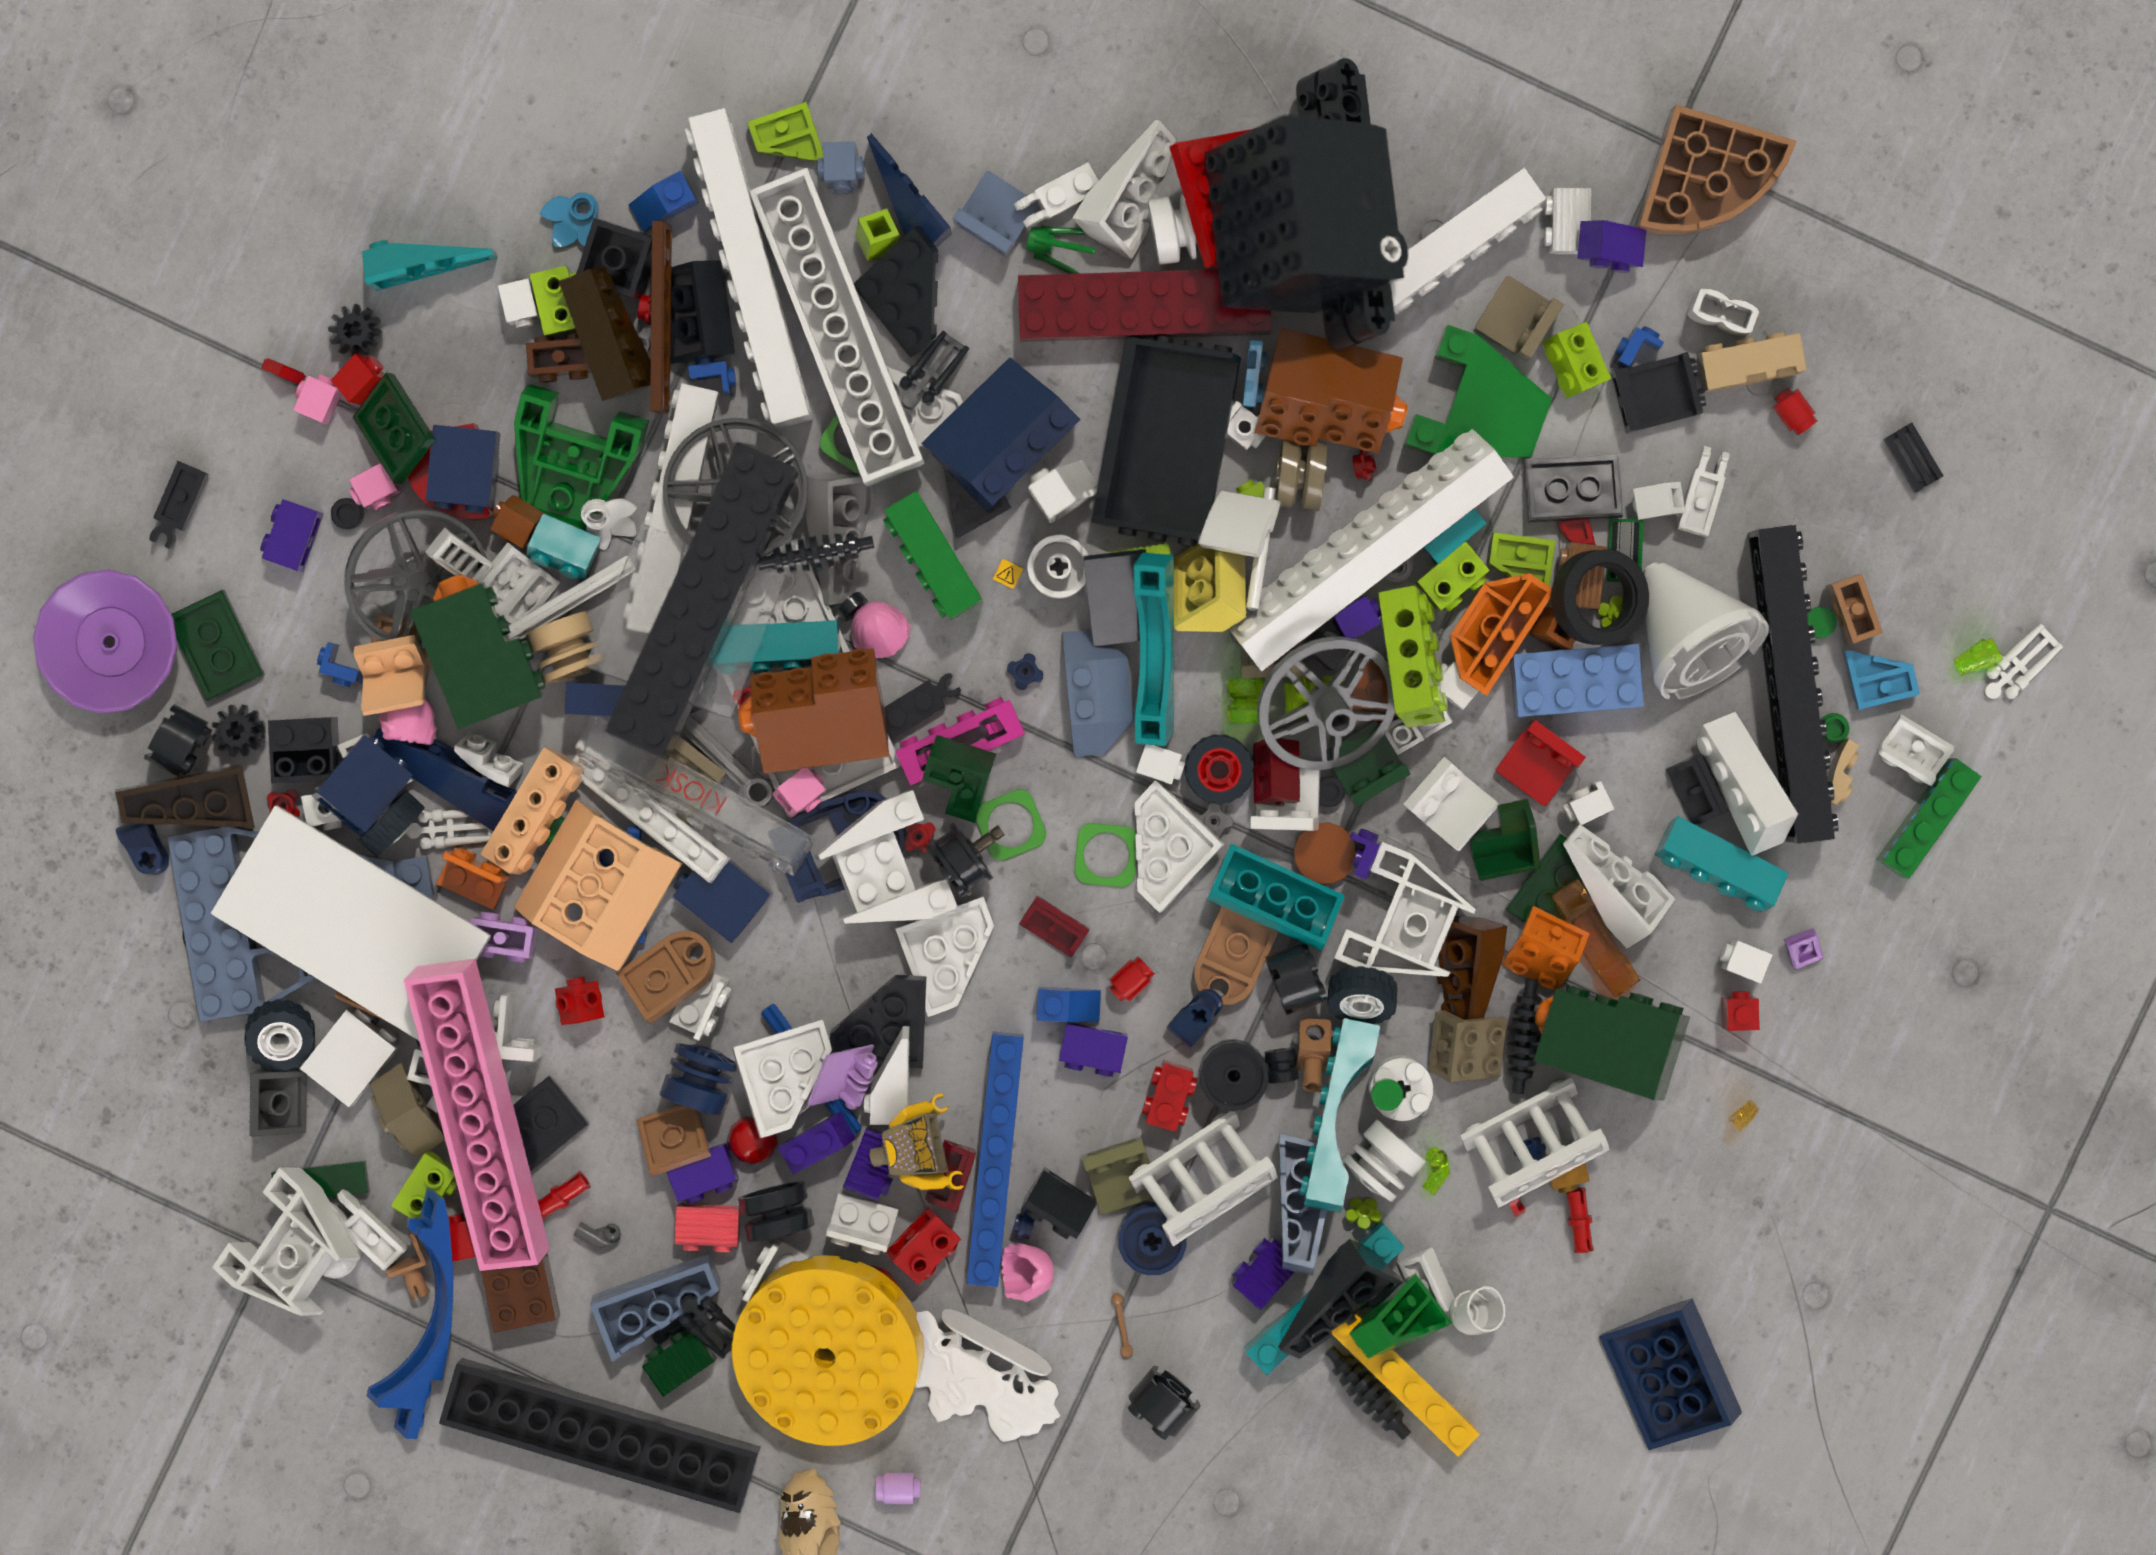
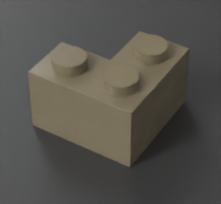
M401 1063L370 1082L374 1094L371 1097V1101L377 1111L381 1113V1117L378 1120L383 1130L387 1134L392 1132L401 1150L407 1149L417 1158L444 1142L445 1137L439 1116L432 1109L426 1107L427 1103L424 1101L418 1082L407 1080L409 1071Z

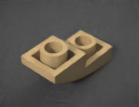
M1845 739L1840 743L1829 769L1828 782L1833 783L1835 793L1834 800L1830 801L1831 805H1837L1839 801L1844 803L1853 789L1850 786L1853 778L1843 771L1845 768L1851 769L1859 756L1856 751L1860 745L1850 739Z

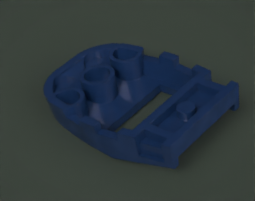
M857 791L831 800L827 799L807 813L805 811L777 830L768 833V838L772 843L796 902L799 903L806 899L845 890L841 877L824 884L800 827L829 815L837 835H839L876 803L885 800L884 796L874 791ZM901 828L893 832L902 853L905 845V836Z

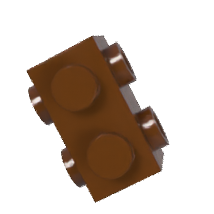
M578 334L565 335L566 340L553 341V337L534 338L535 343H526L528 375L538 378V383L556 382L557 376L569 375L570 380L587 379L588 373L592 372Z

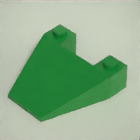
M1447 325L1443 330L1434 358L1462 367L1464 370L1445 424L1415 414L1403 446L1429 456H1434L1451 446L1458 436L1468 433L1473 429L1495 449L1500 458H1532L1552 398L1481 337Z
M529 384L520 395L514 420L521 499L548 516L586 531L587 525L581 519L582 506L592 499L604 501L609 499L641 452L649 420L619 411L611 421L608 437L604 438L553 422L559 392Z

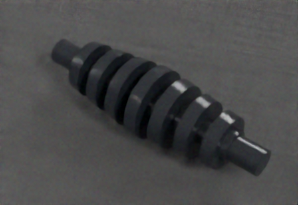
M847 533L848 541H843L841 534H835L836 543L831 544L829 535H822L823 545L818 546L816 535L810 536L811 548H806L804 539L797 540L798 550L796 551L793 550L792 543L785 544V553H781L780 547L773 548V553L770 556L760 558L758 562L759 570L774 568L777 569L778 573H784V566L789 565L790 572H797L796 563L801 562L803 572L810 571L809 561L813 560L817 571L822 570L821 558H826L829 568L835 566L833 556L838 555L841 564L847 562V553H851L852 559L859 558L858 553H861V551L875 548L873 537L858 538L855 537L854 533Z
M1525 978L1524 992L1517 994L1516 1002L1522 1003V1006H1514L1513 1014L1519 1015L1521 1018H1511L1510 1026L1519 1028V1030H1508L1507 1038L1518 1041L1507 1043V1050L1516 1053V1055H1507V1062L1515 1065V1067L1507 1068V1075L1513 1079L1512 1093L1524 1094L1525 1081L1533 1077L1534 1071L1527 1069V1067H1534L1536 1065L1534 1058L1529 1055H1535L1538 1046L1530 1043H1539L1542 1035L1532 1032V1030H1539V1026L1533 1018H1535L1538 1009L1535 1008V1005H1539L1542 1002V997L1536 993L1538 980L1532 978Z
M1334 1345L1330 1347L1325 1354L1334 1363L1331 1371L1335 1376L1342 1372L1343 1375L1339 1379L1342 1386L1351 1382V1385L1346 1390L1349 1397L1359 1391V1394L1353 1400L1356 1406H1361L1368 1401L1362 1411L1369 1415L1376 1410L1371 1419L1376 1423L1384 1419L1385 1422L1381 1428L1385 1431L1393 1430L1401 1440L1405 1439L1411 1431L1402 1422L1404 1413L1401 1409L1395 1413L1393 1412L1397 1406L1394 1399L1385 1403L1390 1395L1386 1388L1378 1394L1376 1393L1383 1383L1376 1379L1368 1384L1374 1376L1369 1370L1360 1375L1359 1373L1364 1368L1360 1362L1352 1366L1351 1363L1355 1358L1351 1354L1345 1356Z

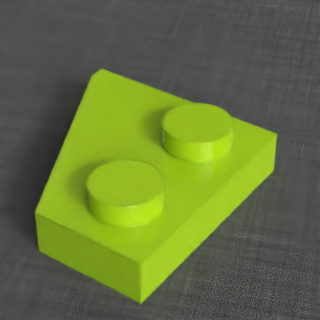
M807 102L747 122L756 150L760 154L817 162L818 158L823 157V148Z
M1493 532L1488 564L1508 578L1530 573L1550 586L1556 540Z

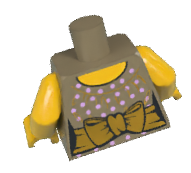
M941 1093L936 1094L929 1103L925 1100L904 1107L890 1121L889 1129L882 1132L884 1146L870 1149L872 1165L878 1167L888 1164L891 1176L899 1175L902 1183L920 1190L944 1189L945 1186L951 1190L962 1189L964 1186H954L951 1181L954 1175H963L961 1171H952L946 1176L943 1174L948 1172L937 1115L945 1113L949 1106L940 1109L935 1105V1100H940L945 1095Z

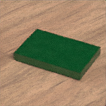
M386 372L353 416L354 421L395 484H403L436 441L395 374Z
M225 590L218 591L172 613L177 641L206 701H211L265 675Z
M1561 833L1558 834L1540 859L1541 868L1532 870L1505 907V910L1523 923H1525L1531 908L1535 906L1572 924L1591 899L1563 844L1567 838Z

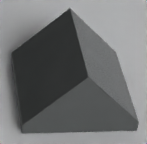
M259 1069L250 1073L249 1136L306 1133L307 1074L302 1070H279V1072H275L273 1070Z

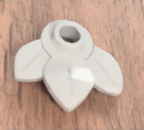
M592 499L582 506L581 519L587 525L586 532L601 538L599 549H607L612 535L636 536V525L630 515L636 511L637 507L632 502L626 499H613L607 502L601 499ZM599 511L601 513L594 514L592 512Z

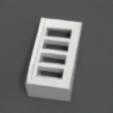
M445 527L425 551L431 559L455 576L462 574L469 577L468 574L478 562L482 563L483 565L472 578L478 581V583L482 581L494 566L490 560ZM452 543L455 544L456 546L452 549L446 558H443V554L450 547V545ZM461 549L465 551L453 565L451 562ZM469 556H472L473 559L462 572L460 567Z

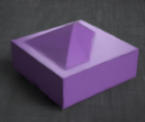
M1813 928L1784 939L1791 965L1795 970L1824 959L1817 933Z

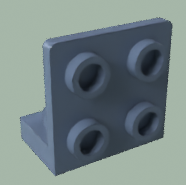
M987 171L963 209L959 208L954 215L953 223L1007 257L1026 227L1023 221L1036 212L1039 204L1035 202L1029 207L1017 211L1014 204L1027 195L990 171Z

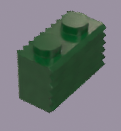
M686 1328L670 1338L673 1343L662 1349L658 1345L645 1355L647 1361L643 1363L642 1368L662 1397L707 1368L717 1358L709 1347L698 1337L691 1335Z

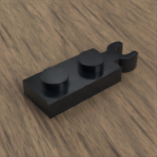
M177 461L153 517L161 521V524L150 533V541L156 543L158 536L165 533L167 536L165 547L171 549L175 545V529L185 531L208 478V473Z
M951 673L943 675L937 686L934 687L931 681L928 680L885 706L887 732L892 739L946 707L941 698L945 696L954 697L961 692L960 687L953 691H948L945 688V682L953 677Z

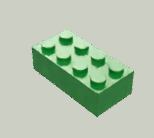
M917 491L884 510L888 517L883 519V522L893 537L899 535L904 544L899 546L900 550L909 564L913 562L917 564L920 571L916 573V576L926 591L932 589L937 598L932 600V603L942 618L948 615L949 619L953 620L983 602V599Z

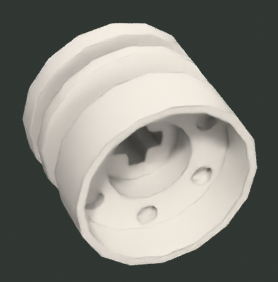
M1180 195V209L1177 210L1173 209L1169 197L1148 200L1159 266L1179 262L1180 247L1185 246L1191 260L1196 259L1195 245L1198 243L1184 195Z
M1376 1119L1364 1132L1365 1138L1372 1145L1369 1150L1354 1144L1352 1148L1362 1158L1357 1161L1346 1153L1342 1160L1347 1164L1352 1175L1371 1192L1393 1202L1397 1196L1387 1187L1388 1184L1392 1182L1399 1189L1403 1190L1405 1186L1397 1176L1400 1170L1414 1177L1426 1163V1160L1381 1121Z

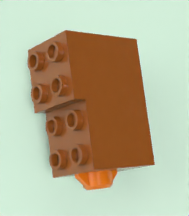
M1280 327L1254 433L1310 447H1316L1318 439L1379 454L1385 433L1395 429L1399 430L1403 427L1408 409L1407 403L1402 401L1396 394L1403 357L1359 346H1352L1345 350L1337 351L1329 345L1326 338Z
M874 648L856 649L851 652L836 654L826 653L811 657L812 667L794 668L788 671L764 672L759 675L750 676L751 697L740 705L738 716L741 731L757 738L764 774L889 757L887 720Z

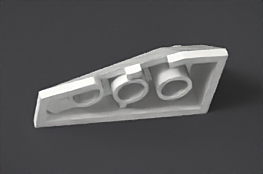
M1155 120L1093 186L1073 216V220L1089 237L1131 260L1147 235L1150 225L1146 222L1149 214L1148 200L1158 198V195L1155 194L1159 178L1166 174L1171 157L1169 146L1175 144L1176 141L1161 121Z
M1578 825L1563 843L1606 927L1626 949L1650 935L1676 900L1659 880L1648 871L1644 873L1638 871L1632 866V860L1628 857L1623 856L1620 858L1610 851L1608 843L1582 825Z

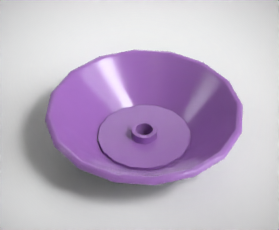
M110 569L81 573L58 586L40 609L33 635L36 663L51 690L74 707L100 714L129 710L152 697L169 676L177 650L174 618L160 594L137 576ZM109 636L115 639V645L112 648L106 645V639Z

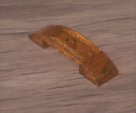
M1576 878L1551 896L1562 920L1590 933L1583 954L1615 998L1641 980L1627 956L1621 953L1594 910V903L1579 879Z

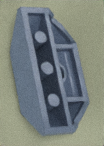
M1092 630L1062 632L1074 757L1105 754L1133 721L1128 657L1112 644L1093 647Z

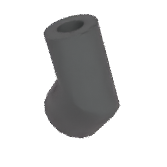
M581 1222L573 1235L595 1249H601L617 1243L620 1240L621 1232L616 1224H608L594 1230Z

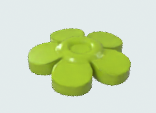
M1611 595L1609 597V604L1605 602L1600 603V609L1597 612L1604 616L1601 619L1603 627L1612 624L1620 615L1623 608V599L1620 595Z
M1354 1198L1350 1201L1349 1206L1351 1209L1346 1212V1220L1349 1223L1358 1221L1357 1226L1360 1230H1368L1371 1222L1379 1223L1381 1221L1382 1213L1376 1209L1377 1201L1375 1199L1367 1198L1364 1204L1360 1198Z

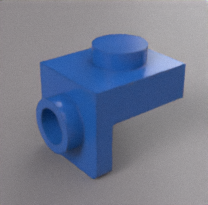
M1643 326L1642 329L1636 327L1632 330L1628 339L1623 337L1614 352L1618 355L1615 364L1623 368L1630 367L1642 343L1655 350H1659L1664 344L1662 340L1658 339L1660 334L1646 326Z
M702 358L695 360L696 365L688 366L689 377L692 381L721 378L725 395H732L731 387L737 386L734 368L729 369L726 361L714 363V358Z
M328 642L326 648H321L317 658V665L320 666L319 673L332 676V683L350 687L352 682L361 683L363 675L360 670L334 663L339 647L338 644Z

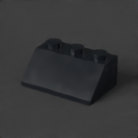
M721 260L691 261L672 267L670 365L695 362V360L702 358L717 359L735 354L725 275Z

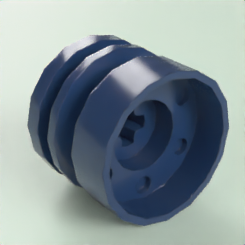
M676 1043L674 1052L685 1057L686 1060L671 1058L670 1064L682 1072L681 1075L666 1074L659 1095L674 1103L697 1111L721 1115L727 1094L717 1088L716 1084L732 1083L733 1078L721 1072V1070L736 1072V1062L724 1056L723 1053L706 1046Z

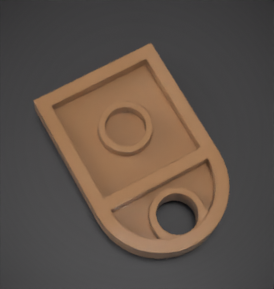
M1221 906L1195 963L1194 978L1199 991L1210 989V985L1215 979H1223L1228 984V991L1225 995L1221 996L1223 1005L1235 1004L1245 999L1255 986L1266 961L1265 956H1268L1278 932Z
M679 931L661 940L618 971L616 975L646 1022L652 1024L701 989L710 980L715 969V953L712 946L701 935L692 931ZM695 947H703L702 956L697 960H690L691 951Z

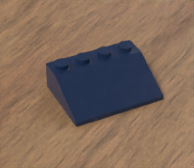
M1009 357L921 444L988 511L1081 419L1055 393Z
M1693 1298L1661 1308L1599 1336L1648 1450L1730 1426L1741 1415L1742 1410Z

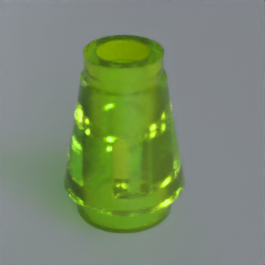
M1992 637L1987 640L1982 638L1960 654L1959 657L1953 659L1961 676L1995 667L1997 662L2003 660Z

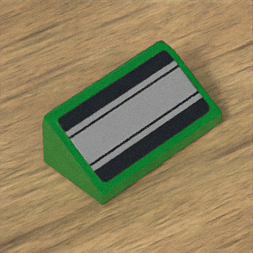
M1609 519L1608 550L1624 553L1633 559L1642 570L1644 520ZM1607 569V582H1620L1618 577Z

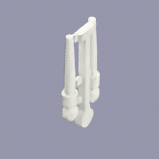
M2042 624L2038 625L2005 656H2001L1995 662L1996 665L1994 667H1989L1985 673L1989 679H1996L1999 674L2001 679L1996 683H1989L1985 686V696L1989 699L1998 698L2002 692L2001 688L2007 683L2011 687H2008L2004 694L2008 699H2014L2018 695V691H2023L2029 685V681L2055 657L2063 646ZM2041 633L2044 638L2019 660L2016 656ZM2048 643L2055 647L2030 670L2025 667ZM2010 662L2014 664V666L2007 673L2003 672L2009 665H2011ZM2018 671H2021V672L2023 673V676L2020 675V676L2013 682L2011 678H2012Z
M434 809L432 812L423 810L418 816V820L422 823L429 821V827H421L418 823H412L413 825L406 832V835L410 839H417L423 833H429L430 838H423L420 841V847L423 850H429L432 847L446 849V846L488 842L493 831L488 828V836L454 837V831L485 829L487 827L481 823L453 825V818L470 816L460 809L447 811ZM446 819L447 825L435 826L434 822H441ZM436 832H447L448 838H445V836L435 837Z

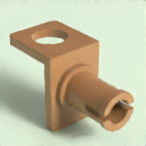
M1300 1019L1299 1049L1295 1068L1303 1070L1302 1089L1307 1092H1318L1322 1089V1072H1326L1331 1051L1330 1020ZM1310 1027H1319L1323 1030L1324 1036L1322 1039L1312 1040L1307 1036L1306 1031Z
M410 1230L409 1234L418 1255L391 1264L387 1268L386 1276L391 1278L396 1275H403L411 1299H418V1294L423 1297L430 1292L420 1270V1267L427 1265L429 1255L421 1241Z

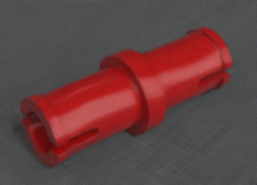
M581 1171L577 1172L576 1175L560 1186L554 1185L551 1187L550 1193L538 1200L542 1220L559 1208L565 1209L570 1205L569 1202L591 1188L589 1180Z
M1577 1188L1574 1191L1566 1192L1570 1213L1567 1221L1568 1226L1572 1228L1574 1253L1594 1251L1590 1224L1593 1221L1592 1215H1588L1586 1188Z

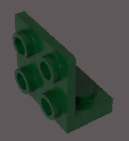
M1374 721L1342 740L1341 747H1339V756L1349 753L1363 744L1373 734L1379 724ZM1385 734L1374 747L1358 759L1332 768L1356 807L1411 774L1405 763L1400 761ZM1331 748L1326 750L1327 759H1331Z

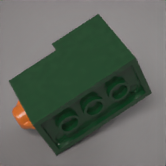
M462 574L441 581L432 602L410 611L458 730L541 698L543 695L542 689L546 687L540 670L533 671L529 661L534 659V654L528 640L521 641L520 636L507 640L506 635L510 634L511 631L505 616L498 617L494 605H497L499 601L493 587H486L484 582L478 583V581Z
M1569 985L1566 986L1565 990L1556 989L1553 996L1539 1004L1535 1023L1539 1026L1538 1028L1542 1035L1535 1054V1062L1651 1100L1664 1101L1690 1020V1016L1682 1014L1684 1008L1660 1002L1659 1006L1652 1005L1653 998L1630 992L1629 997L1620 996L1619 1000L1596 995V998L1593 999L1589 998L1590 991Z

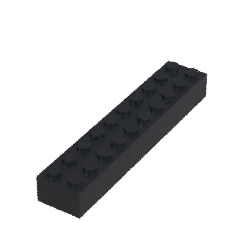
M739 442L736 443L608 722L605 732L609 736L668 761L798 477V472L794 466Z
M1796 525L1758 529L1748 532L1757 610L1769 625L1768 635L1762 644L1778 781L1798 813L1786 837V842L1800 844L1835 839L1834 832H1838L1839 826L1837 815L1832 813L1830 801L1834 800L1835 793L1833 783L1828 782L1826 769L1831 768V761L1828 750L1824 751L1823 738L1827 737L1826 723L1824 719H1820L1819 707L1823 706V696L1821 688H1816L1815 675H1819V664L1817 657H1812L1811 644L1815 643V632L1813 625H1808L1807 613L1811 612V600L1809 594H1804L1803 581H1807V568L1805 562L1801 563L1799 550H1803V537L1801 531H1797Z
M461 1358L456 1364L439 1420V1424L737 1513H740L743 1508L761 1446L465 1358Z

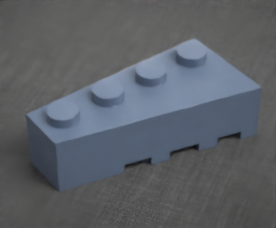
M1279 1133L1282 1269L1313 1276L1327 1210L1304 1205L1306 1196L1300 1195L1303 1176L1310 1177L1312 1165L1306 1164L1310 1146L1316 1147L1317 1142Z
M710 1253L592 1296L590 1307L612 1362L632 1347H636L645 1341L647 1337L659 1329L669 1325L671 1321L683 1313H687L683 1311L680 1305L681 1300L685 1296H694L699 1305L704 1297H711L719 1291L721 1280Z

